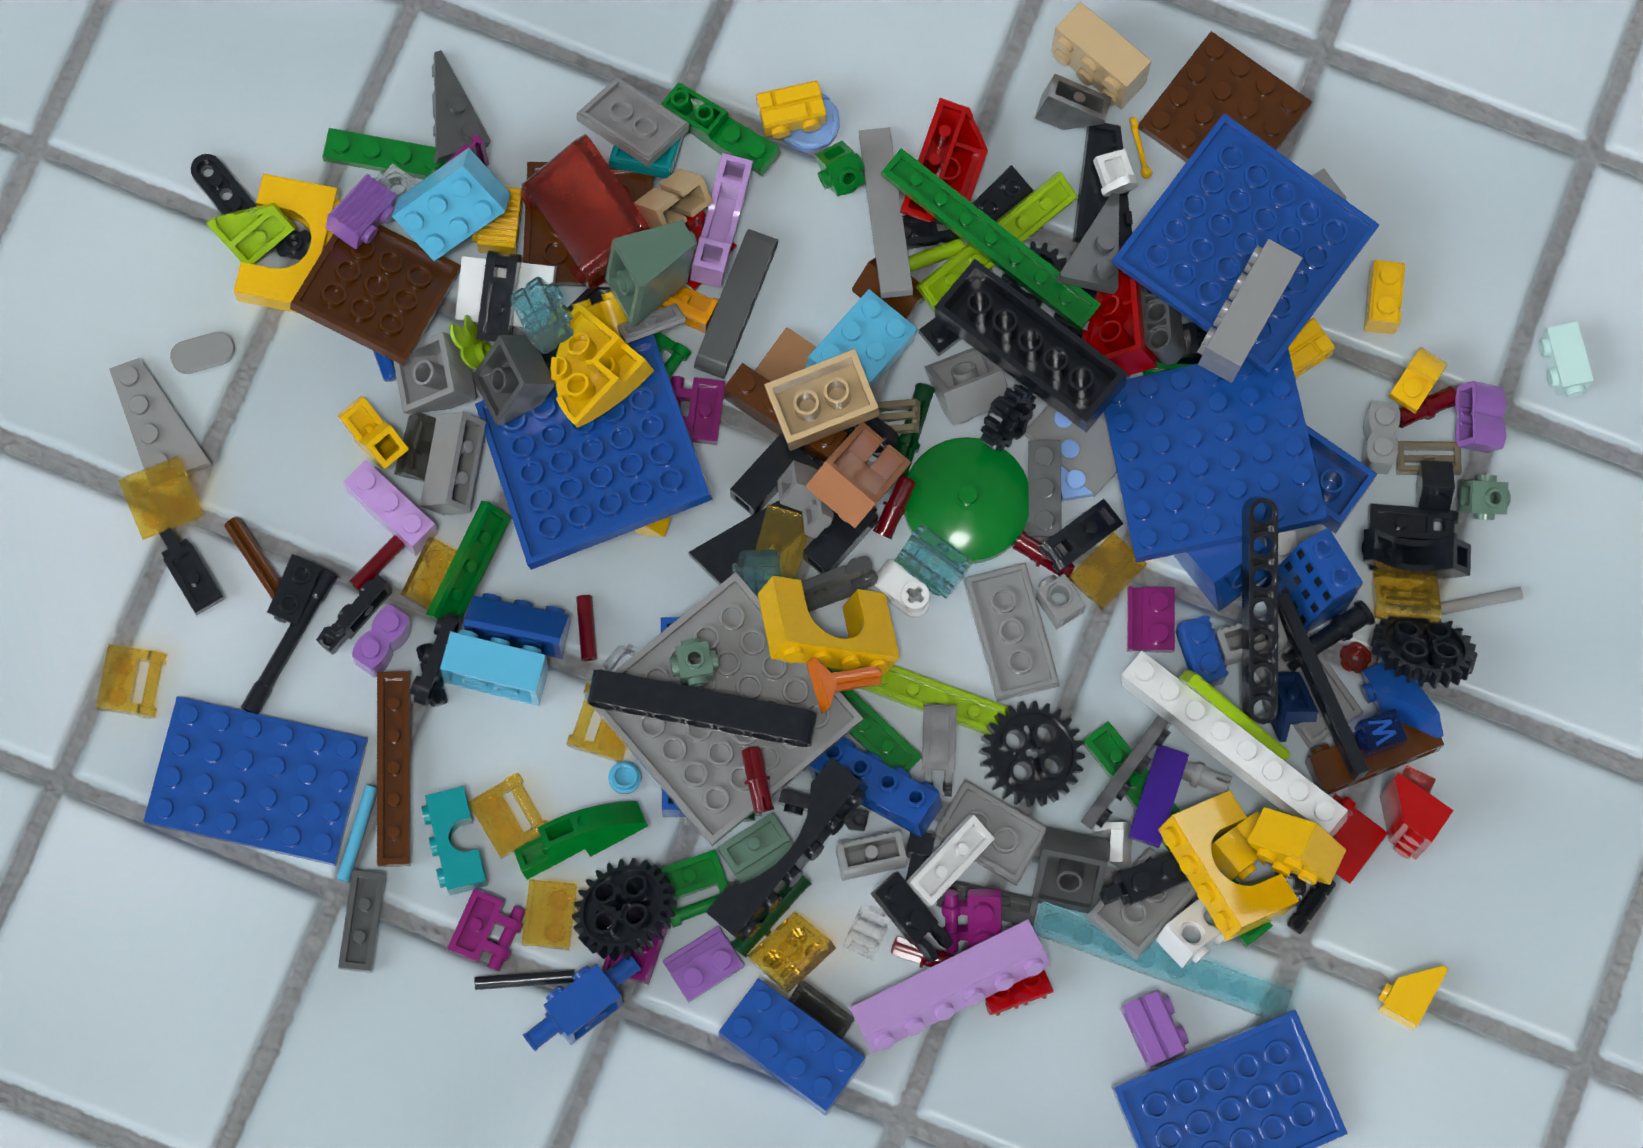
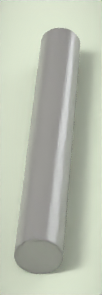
M1515 587L1426 605V612L1429 613L1430 617L1521 600L1523 599V592L1521 587Z

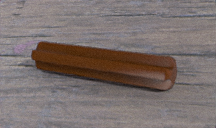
M237 516L231 518L224 524L227 532L271 599H273L280 578L241 519Z

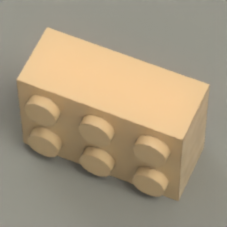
M1081 1L1055 27L1051 48L1054 58L1061 65L1071 67L1076 72L1079 80L1085 85H1092L1100 93L1112 97L1110 105L1113 106L1115 104L1122 110L1146 84L1151 60Z
M855 349L764 384L790 451L880 416L879 407Z

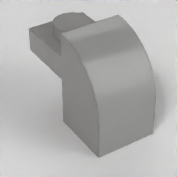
M793 460L777 480L780 504L801 511L805 535L817 538L824 528L830 526L834 512L805 487L818 470Z

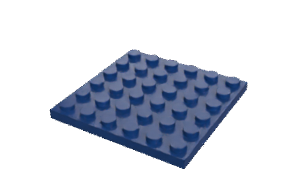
M1224 113L1111 263L1208 333L1210 327L1217 329V327L1213 326V323L1226 299L1233 302L1228 297L1241 273L1247 274L1244 272V269L1257 245L1263 248L1267 240L1270 239L1303 257L1245 359L1268 376L1380 224Z
M654 335L627 345L641 355L655 371L624 400L598 418L579 428L561 410L556 400L558 397L556 385L542 405L503 425L496 426L484 400L475 403L479 418L486 421L484 434L530 570L713 500Z
M1289 349L1286 350L1268 376L1245 360L1232 383L1198 364L1129 378L1125 387L1104 411L1136 563L1242 541V509L1245 502L1252 497L1267 498L1276 504L1278 508V533L1328 523ZM1259 503L1254 508L1255 519L1260 521L1266 516L1267 509L1263 503Z

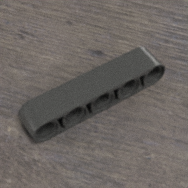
M751 229L747 230L699 348L694 369L722 379L726 377L775 255L778 239Z
M1140 284L1146 346L1163 364L1172 365L1182 358L1185 350L1181 313Z

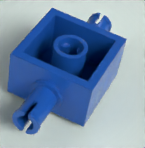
M630 956L629 960L621 959L606 972L601 970L597 964L592 968L586 965L573 975L572 978L575 980L565 989L559 986L546 996L548 1000L544 1004L546 1018L528 1032L522 1034V1036L534 1051H537L540 1046L557 1033L563 1035L569 1044L572 1045L623 1006L622 996L618 992L619 989L617 987L635 973L641 971V968L632 956Z

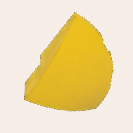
M580 303L575 306L563 323L558 333L560 344L557 355L551 358V379L556 382L558 394L556 400L561 410L577 428L593 421L616 406L655 371L619 335Z

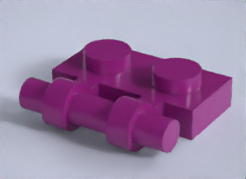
M672 376L671 384L679 406L681 407V402L683 401L690 402L689 415L683 417L692 442L717 445L725 381L694 377L692 389L683 388V377Z
M474 888L447 949L479 963L483 951L492 955L487 967L499 972L504 960L508 961L511 954L509 948L516 933L520 934L524 925L521 921L526 911L514 906L510 916H505L501 914L505 904L504 900ZM495 924L504 927L497 944L488 941Z
M969 889L967 900H958V892L955 890L945 891V901L941 904L942 915L945 917L943 929L953 941V944L948 949H945L946 952H957L959 941H968L969 949L1002 932V890ZM968 915V925H958V916Z

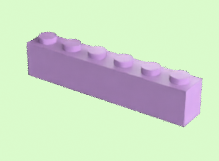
M1027 919L850 1007V1010L871 1053L874 1054L880 1050L890 1048L894 1043L908 1036L919 1034L924 1028L938 1021L949 1019L954 1013L968 1006L981 1003L983 999L999 991L1011 988L1013 984L1029 976L1038 975L1043 969L1051 966L1030 921Z

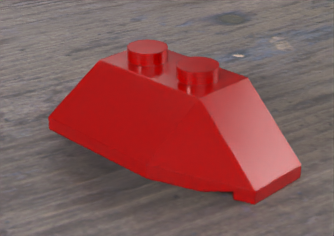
M940 98L918 162L968 201H971L988 149L973 119L970 108ZM905 195L900 213L929 223L937 220Z

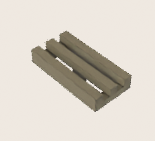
M917 399L877 402L879 412L912 409V411L880 414L878 418L883 422L912 419L911 424L889 426L897 434L919 433L921 402Z
M1398 441L1396 475H1418L1419 466L1404 465V463H1420L1421 460L1454 463V475L1462 473L1461 447H1458L1457 442ZM1404 451H1454V455H1404Z

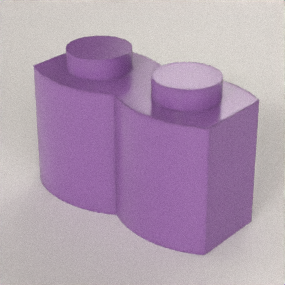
M1477 381L1458 385L1455 398L1458 414L1455 434L1458 447L1484 453L1503 449L1506 440V428L1503 420L1506 399L1503 388Z
M391 604L381 609L373 620L371 630L363 634L353 648L352 658L355 665L372 677H377V672H384L392 660L393 652L401 648L411 634L412 624L409 616Z

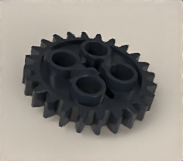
M1412 610L1410 616L1400 611L1398 617L1390 613L1388 619L1381 618L1380 623L1375 626L1370 643L1373 646L1372 654L1377 655L1376 661L1385 663L1384 670L1394 669V677L1397 678L1404 675L1406 676V683H1410L1414 679L1418 681L1420 687H1423L1424 683L1427 682L1434 689H1436L1437 683H1441L1445 688H1448L1450 682L1459 685L1461 679L1466 681L1468 675L1473 672L1478 655L1477 652H1474L1476 644L1470 643L1471 636L1462 635L1463 628H1452L1453 621L1443 623L1439 615L1435 619L1430 618L1428 612H1425L1423 616H1419L1415 610Z
M1022 701L1017 704V712L1010 705L1005 708L1007 717L1001 713L994 716L998 725L989 723L986 726L992 735L987 734L981 737V740L988 744V747H983L979 750L980 754L987 756V759L980 763V766L990 768L991 771L984 778H995L996 782L992 790L1000 787L1004 788L1003 799L1013 794L1015 805L1025 798L1027 807H1031L1037 798L1039 805L1042 807L1047 804V796L1054 803L1059 800L1057 791L1063 795L1070 792L1066 783L1075 785L1078 782L1072 773L1083 771V768L1076 764V761L1084 759L1085 755L1078 753L1076 749L1082 746L1084 741H1074L1073 737L1080 730H1069L1068 725L1072 721L1071 718L1064 721L1059 719L1062 712L1061 709L1051 714L1049 703L1039 710L1037 701L1031 702L1029 709H1027ZM1024 726L1029 728V739L1024 731ZM1039 727L1049 731V743L1042 742L1038 738L1037 730ZM1007 734H1014L1018 737L1020 744L1018 749L1008 746L1006 742ZM1029 749L1032 752L1037 751L1038 757L1035 759L1032 756L1027 757L1026 751ZM1046 759H1051L1057 764V774H1050L1046 771L1044 765ZM1015 765H1020L1026 770L1027 777L1025 781L1018 780L1014 776L1013 768ZM1035 769L1040 777V782L1035 780Z
M632 858L629 866L623 859H620L618 868L615 869L608 863L607 872L604 874L596 870L598 879L595 881L586 879L589 889L579 890L578 893L583 900L573 903L579 911L572 914V918L577 923L573 928L579 934V940L592 954L597 952L602 959L609 955L613 961H617L621 953L626 960H629L631 951H635L639 956H642L643 946L646 945L648 948L653 949L652 940L654 938L664 939L660 933L661 929H671L672 927L666 919L676 916L671 907L677 904V900L673 897L676 891L670 884V879L657 865L651 866L647 860L640 864L636 858Z

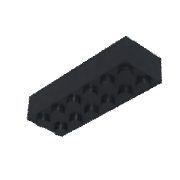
M976 259L971 262L934 307L936 320L1086 433L1127 383L1126 371Z

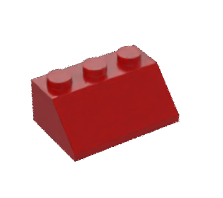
M1399 772L1380 795L1386 831L1388 832V841L1394 845L1393 849L1406 859L1412 857L1416 860L1433 842L1454 811Z

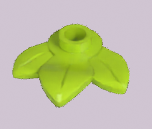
M465 315L463 328L454 323L450 325V336L454 344L460 349V356L468 367L476 369L490 350L491 345L487 341L476 339L477 326L469 315Z

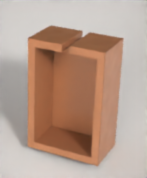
M864 422L855 428L805 486L818 500L828 505L843 521L849 523L854 528L860 524L911 464L907 458L890 444L871 467L865 464L884 439Z

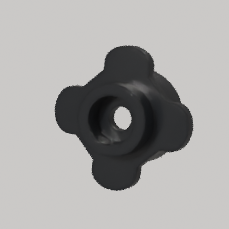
M302 230L301 232L292 231L277 246V254L280 257L287 256L290 259L301 260L307 253V243L311 240L310 233L307 230ZM295 241L297 242V244L295 246H292L291 242Z

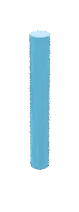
M365 785L337 875V880L346 883L350 881L377 794V788Z

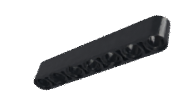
M1252 497L1245 502L1242 509L1243 713L1254 722L1268 724L1276 718L1278 713V508L1270 499ZM1259 503H1263L1267 513L1264 519L1258 521L1254 517V508ZM1259 536H1263L1266 539L1267 546L1262 553L1258 554L1254 550V541ZM1264 569L1267 575L1266 581L1263 585L1256 586L1253 579L1254 574L1257 570ZM1263 601L1266 604L1267 611L1262 618L1257 619L1254 616V607L1257 603ZM1264 634L1267 640L1266 646L1263 650L1257 652L1253 645L1254 640L1258 635ZM1264 667L1267 672L1264 682L1256 684L1253 677L1254 672L1258 668ZM1259 700H1264L1267 709L1263 715L1257 717L1254 714V705Z
M606 670L593 671L587 699L588 705L600 709L806 748L812 745L817 713L808 709Z

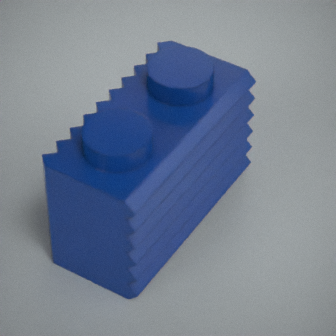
M1206 615L1180 623L1175 633L1188 670L1197 673L1212 687L1223 685L1229 672L1225 670L1227 666L1223 664L1225 660L1221 658L1223 653L1219 652L1221 647L1217 646L1219 641L1215 640L1217 635L1213 634L1215 629L1211 628L1213 623L1209 622L1211 617Z

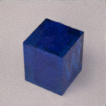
M1396 709L1360 720L1354 727L1355 732H1353L1360 751L1363 750L1365 758L1401 747L1407 740Z

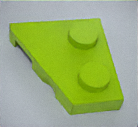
M275 203L211 217L206 222L208 227L241 262L254 264L296 227Z

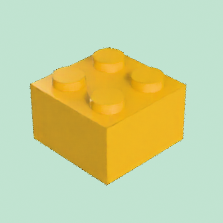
M1265 807L1247 841L1257 850V857L1273 864L1271 867L1273 871L1279 874L1282 873L1283 876L1289 877L1290 873L1296 874L1299 879L1312 885H1316L1317 881L1330 885L1346 852V849L1319 824Z

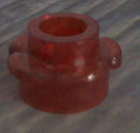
M1352 642L1349 646H1344L1340 651V658H1342L1341 666L1348 672L1362 673V670L1367 669V665L1372 660L1370 651L1359 642ZM1354 655L1358 657L1357 661L1352 659Z

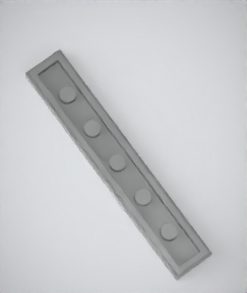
M890 127L859 130L861 157L865 166L863 171L881 298L913 295L902 213H900L899 189L881 176V171L894 157Z

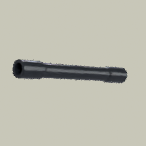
M321 568L297 626L289 625L261 676L253 684L242 703L241 708L256 715L262 710L276 680L320 604L325 601L338 576L332 571Z

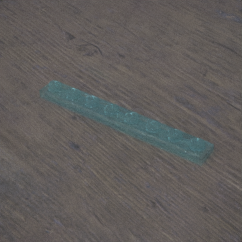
M1044 901L1041 904L1033 927L1036 935L1269 1020L1286 1013L1293 992L1292 990L1205 959L1198 964L1192 961L1182 969L1164 948L1155 941L1138 960H1135L1086 919V916Z

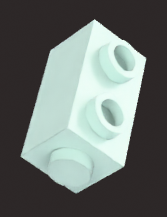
M1578 321L1547 327L1541 339H1539V349L1542 357H1546L1548 361L1547 379L1550 387L1555 388L1557 396L1567 394V397L1572 398L1585 394L1594 379Z

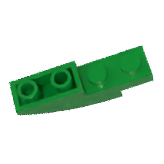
M680 82L675 85L660 104L689 123L688 132L720 155L725 153L752 160L751 170L761 176L764 175L781 153L777 145L730 118L725 109Z
M637 801L601 804L571 812L537 827L540 837L514 850L522 874L528 880L583 850H586L589 856L592 857L648 827V824Z

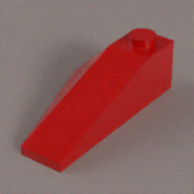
M1119 269L1118 289L1114 295L1097 291L1095 300L1101 306L1089 320L1087 331L1083 330L1081 339L1126 371L1127 376L1157 367V358L1145 343L1140 284Z

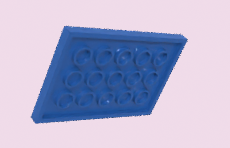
M177 696L143 822L148 825L336 866L368 739Z
M1291 1010L1111 1087L1137 1148H1316L1348 1134L1296 1010Z

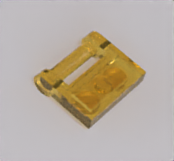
M1373 572L1371 585L1374 618L1385 619V616L1429 619V622L1440 623L1441 601L1437 577Z
M108 644L96 708L101 711L155 719L157 708L154 707L161 669L162 666L166 665L167 654ZM140 661L148 662L149 668L142 703H132Z
M586 683L583 691L585 695L589 692L591 683ZM584 698L573 734L568 736L566 745L618 763L623 762L627 747L602 718L594 742L585 739L594 708L588 705L587 700Z
M520 773L509 776L503 782L468 801L469 806L500 859L507 857L514 850L540 837L537 827L548 822L542 819L522 785L524 780ZM510 791L532 826L526 832H523L503 798V795Z

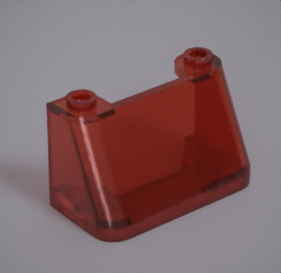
M586 134L571 142L522 183L520 196L528 209L534 207L537 211L542 212L572 257L574 267L570 268L572 275L579 285L585 283L589 291L606 281L605 276L612 240L650 229L644 217Z

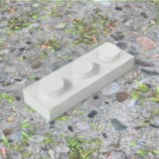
M974 814L968 815L906 882L926 907L932 906L995 838Z

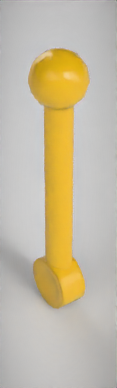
M1130 117L1129 124L1134 135L1142 166L1140 174L1143 178L1148 179L1152 176L1153 172L1147 165L1138 130L1137 118Z

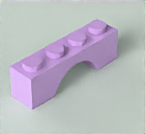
M722 153L711 196L713 202L709 205L692 264L691 281L721 288L751 175L752 160Z

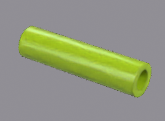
M959 238L908 256L910 272L951 258L965 247L962 239Z

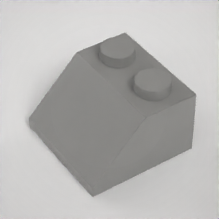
M441 332L418 342L405 366L393 361L403 413L411 414L452 409L477 398L471 368L462 360L460 349L454 344L448 333Z
M975 348L924 366L932 387L935 388L939 404L952 425L969 422L973 417L989 412L990 404L999 395L1003 397L1008 388L1003 370Z

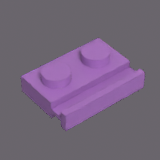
M719 926L663 960V964L688 1003L744 968L743 963Z

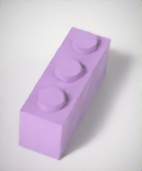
M367 460L343 482L346 492L393 536H397L415 556L438 534L435 523Z

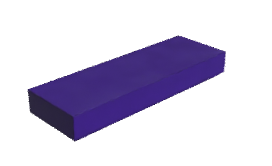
M1163 745L1160 748H1156L1128 835L1129 839L1157 848L1160 847L1162 836L1158 829L1169 819L1189 754Z

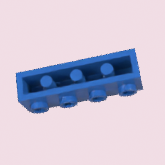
M845 737L809 766L811 776L815 779L829 760L833 758L868 787L865 791L866 797L861 804L862 806L920 838L923 837L943 807L939 791L933 785L925 781L921 784L911 779L910 774L904 769L897 766L893 769L885 765L878 755L870 751L866 754L856 749V745Z

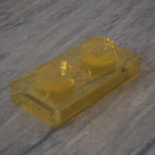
M428 537L401 595L428 610L456 550L436 538Z

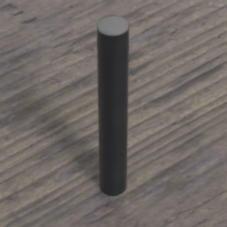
M574 969L474 977L475 990L573 983L575 980L572 978Z

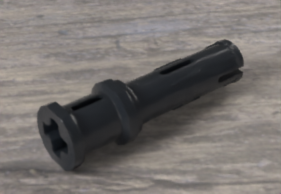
M1357 600L1354 602V607L1342 615L1333 616L1330 624L1309 639L1316 654L1319 655L1340 640H1350L1353 638V633L1365 625H1373L1375 619L1369 607L1362 600ZM1293 650L1282 655L1283 661L1289 662L1286 666L1290 671L1295 672L1300 667Z

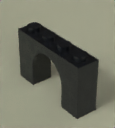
M781 433L730 488V498L750 515H754L761 511L778 493L777 480L793 460L817 470L824 463L817 457L811 459L803 452V446L790 451L785 437ZM873 507L856 528L843 521L833 511L834 516L830 526L824 528L820 535L814 538L803 550V560L820 574L838 568L877 524L878 514L875 513L877 511L876 507Z

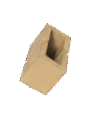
M678 169L659 183L661 190L654 187L635 201L634 206L644 229L647 230L680 220L686 223L688 221L686 216L694 217L710 205L713 200L703 176Z

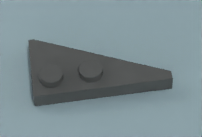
M442 50L434 53V63L432 65V77H434L432 104L433 118L435 120L433 126L436 149L434 153L435 164L449 160L464 144L469 146L472 143L474 133L484 141L485 148L491 142Z
M1112 193L1057 276V283L1113 295L1117 291L1119 268L1111 262L1119 252V194Z

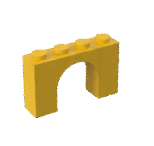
M263 173L256 200L257 206L275 203L289 219L301 223L311 233V244L306 255L298 263L290 267L270 268L241 262L234 288V294L238 302L297 313L290 309L291 302L333 235L325 227L328 214L341 201L338 188Z
M772 576L758 593L771 659L783 660L788 663L806 664L815 657L825 667L847 671L873 666L880 669L882 675H885L900 658L886 594L857 589L842 606L848 632V638L846 639L826 633L813 621L807 609L801 580Z
M1230 790L1173 814L1158 829L1164 843L1171 850L1180 865V869L1187 876L1199 900L1208 910L1215 926L1220 930L1226 941L1283 916L1299 902L1282 873L1259 884L1244 886L1232 882L1217 868L1211 852L1212 841L1220 838L1247 818Z

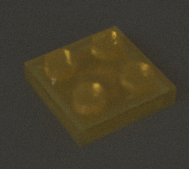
M179 455L118 479L143 540L157 535L170 527L172 529L203 516Z
M794 911L747 957L758 969L789 993L830 955L836 947L829 938Z

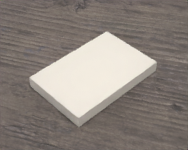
M462 256L455 314L456 320H464L465 315H469L474 322H478L486 259ZM529 263L521 264L512 326L550 330L557 267ZM498 268L496 277L506 278L507 269Z

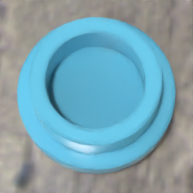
M627 761L619 762L609 771V784L619 794H630L639 787L641 773L633 763Z

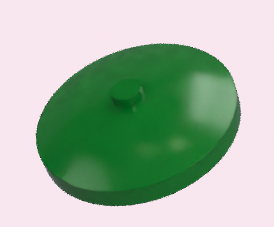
M954 438L936 444L917 459L908 475V478L916 482L904 508L907 511L904 514L905 520L912 535L931 554L940 559L958 564L982 563L1005 553L1015 544L1022 531H1024L1029 518V483L1024 470L1006 450L1003 449L1001 452L999 450L994 451L978 438Z

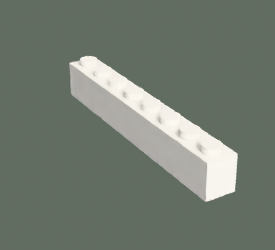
M1141 651L1121 674L1122 687L1170 722L1172 726L1285 814L1315 822L1332 837L1347 821L1348 810L1145 652Z

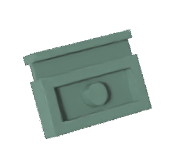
M772 812L718 846L717 849L739 883H744L760 876L773 867L790 850L793 843Z

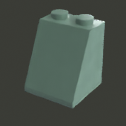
M683 220L612 240L605 280L631 327L638 325L688 282L689 273L692 269L694 250L697 248V241L694 233L688 231Z

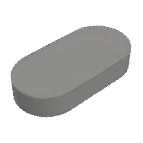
M213 332L178 342L171 350L170 359L177 371L183 374H192L228 363L234 355L235 348L227 334Z

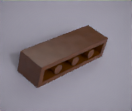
M742 363L725 385L724 399L777 435L783 434L764 384L770 381ZM843 430L803 446V452L811 458L817 457L824 463L844 442L848 433Z
M1397 721L1382 730H1395L1396 734L1377 746L1376 742L1389 735L1372 734L1374 730L1385 724L1381 723L1371 726V732L1360 736L1358 732L1353 733L1369 768L1364 777L1355 781L1351 780L1337 747L1333 746L1330 748L1329 744H1323L1310 751L1312 755L1308 757L1305 764L1313 783L1330 795L1436 753L1444 746V742L1441 737H1433Z

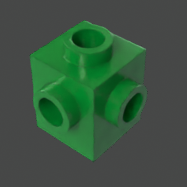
M840 141L815 154L821 169L817 175L822 186L825 189L830 188L837 196L850 194L858 186L866 183L861 172L865 170L862 159L858 153L854 154V151L845 142Z

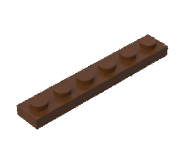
M410 671L377 672L378 867L411 866Z

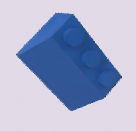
M484 593L482 597L473 596L464 618V630L478 634L479 639L491 641L492 637L509 641L512 647L522 649L523 645L533 646L541 649V654L559 659L563 658L571 623L569 614H564L565 610L553 606H546L545 610L534 608L532 603L524 600H514V603L501 601V597L489 593Z

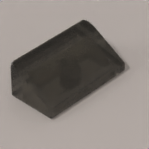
M421 412L409 416L403 437V442L409 450L398 458L394 471L395 475L425 481L436 418Z
M804 980L800 981L789 999L791 1003L841 1040H843L854 1025L855 1020L853 1016Z

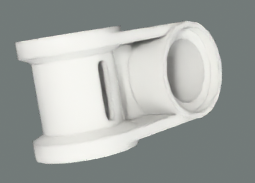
M888 559L877 573V583L869 588L874 592L886 594L887 602H890L907 616L913 618L923 616L929 609L930 592L927 586L910 575L901 565ZM918 595L921 596V603L919 601H914L913 604L909 602L910 597L916 598Z

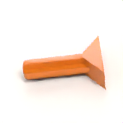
M815 657L806 663L821 714L830 708L835 692L875 686L882 682V671L877 667L871 666L831 673Z

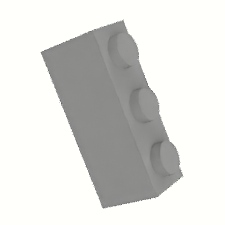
M463 411L437 414L420 502L421 507L443 516L469 513L486 421Z

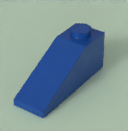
M1379 663L1362 670L1364 684L1361 685V691L1367 703L1372 702L1381 714L1436 738L1444 736L1439 711L1414 679L1412 682L1406 683V676L1394 677L1395 670H1384L1385 663Z

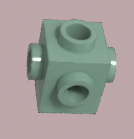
M1477 474V481L1459 480L1458 512L1475 513V519L1495 520V514H1507V507L1511 501V494L1508 490L1509 482H1497V475Z
M700 638L683 640L681 645L675 646L676 656L670 657L673 677L679 676L681 685L698 688L714 681L713 670L719 669L716 649L709 650L708 641L701 642ZM701 658L698 664H691L688 659Z

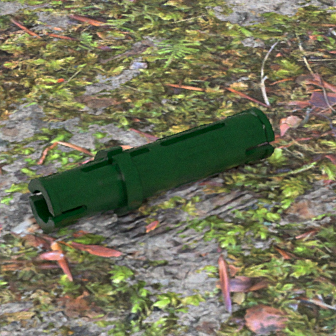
M917 383L915 385L912 399H917L921 402L919 433L900 434V443L897 451L911 463L914 454L919 451L920 444L918 441L933 393H935V388L925 383ZM912 419L905 420L904 424H911ZM911 464L903 472L902 476L908 477Z
M802 875L794 886H788L781 895L782 901L773 912H767L761 919V927L757 933L749 939L746 938L744 942L736 938L730 943L731 946L746 958L748 953L764 936L768 937L772 933L770 929L808 886L810 887V881Z

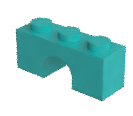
M464 786L425 795L427 805L421 806L425 825L432 824L434 836L429 837V843L433 857L439 855L442 868L436 869L440 888L447 887L449 895L473 890L474 888L478 889L488 886L479 849L462 852L456 850L451 845V837L455 830L461 826L473 824Z

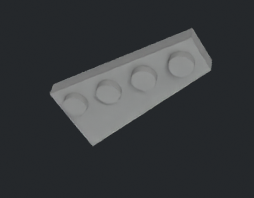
M140 358L109 368L151 487L212 466Z

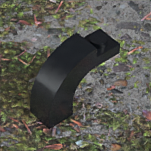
M1376 528L1364 529L1361 550L1363 561L1370 564L1369 570L1391 576L1421 579L1470 576L1471 544L1460 539L1451 537L1436 540H1409L1392 536Z

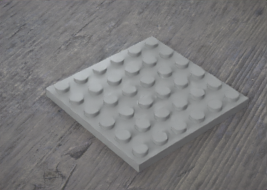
M736 572L614 672L681 685L679 676L673 677L670 657L676 656L675 646H679L681 641L691 638H700L701 642L708 641L709 650L716 649L719 669L713 670L714 681L698 688L814 711L817 713L811 747L791 746L593 707L712 847L753 813L749 787L744 784V781H747L741 754L743 749L753 746L760 747L766 776H770V780H768L770 795L773 797L863 722L862 716L841 692L834 693L830 708L821 714L807 665L771 659L759 599ZM700 657L688 659L691 664H698L701 660ZM589 692L585 695L586 700L588 699Z

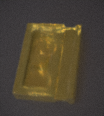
M768 505L750 568L777 576L796 579L808 538L805 535L803 515Z
M1113 532L1070 575L1069 580L1103 611L1147 566V563L1145 561L1136 563L1133 549Z
M529 879L522 946L570 951L574 920L572 914L575 911L577 884Z

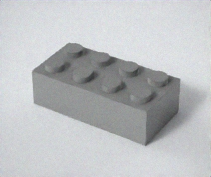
M1270 239L1267 240L1263 248L1257 245L1244 269V272L1247 274L1241 273L1228 297L1233 302L1226 299L1213 323V326L1217 327V329L1210 327L1197 351L1202 355L1198 365L1230 383L1233 382L1303 257Z

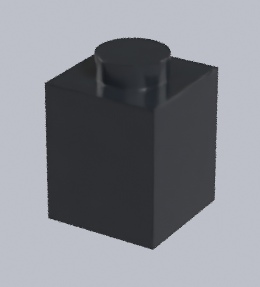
M1421 460L1416 480L1418 509L1450 512L1455 490L1453 463Z

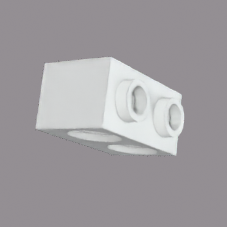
M1199 899L1168 922L1156 938V941L1182 969L1192 961L1195 964L1201 962L1210 953L1209 948L1213 944L1219 947L1226 942L1220 930L1215 926L1208 910Z

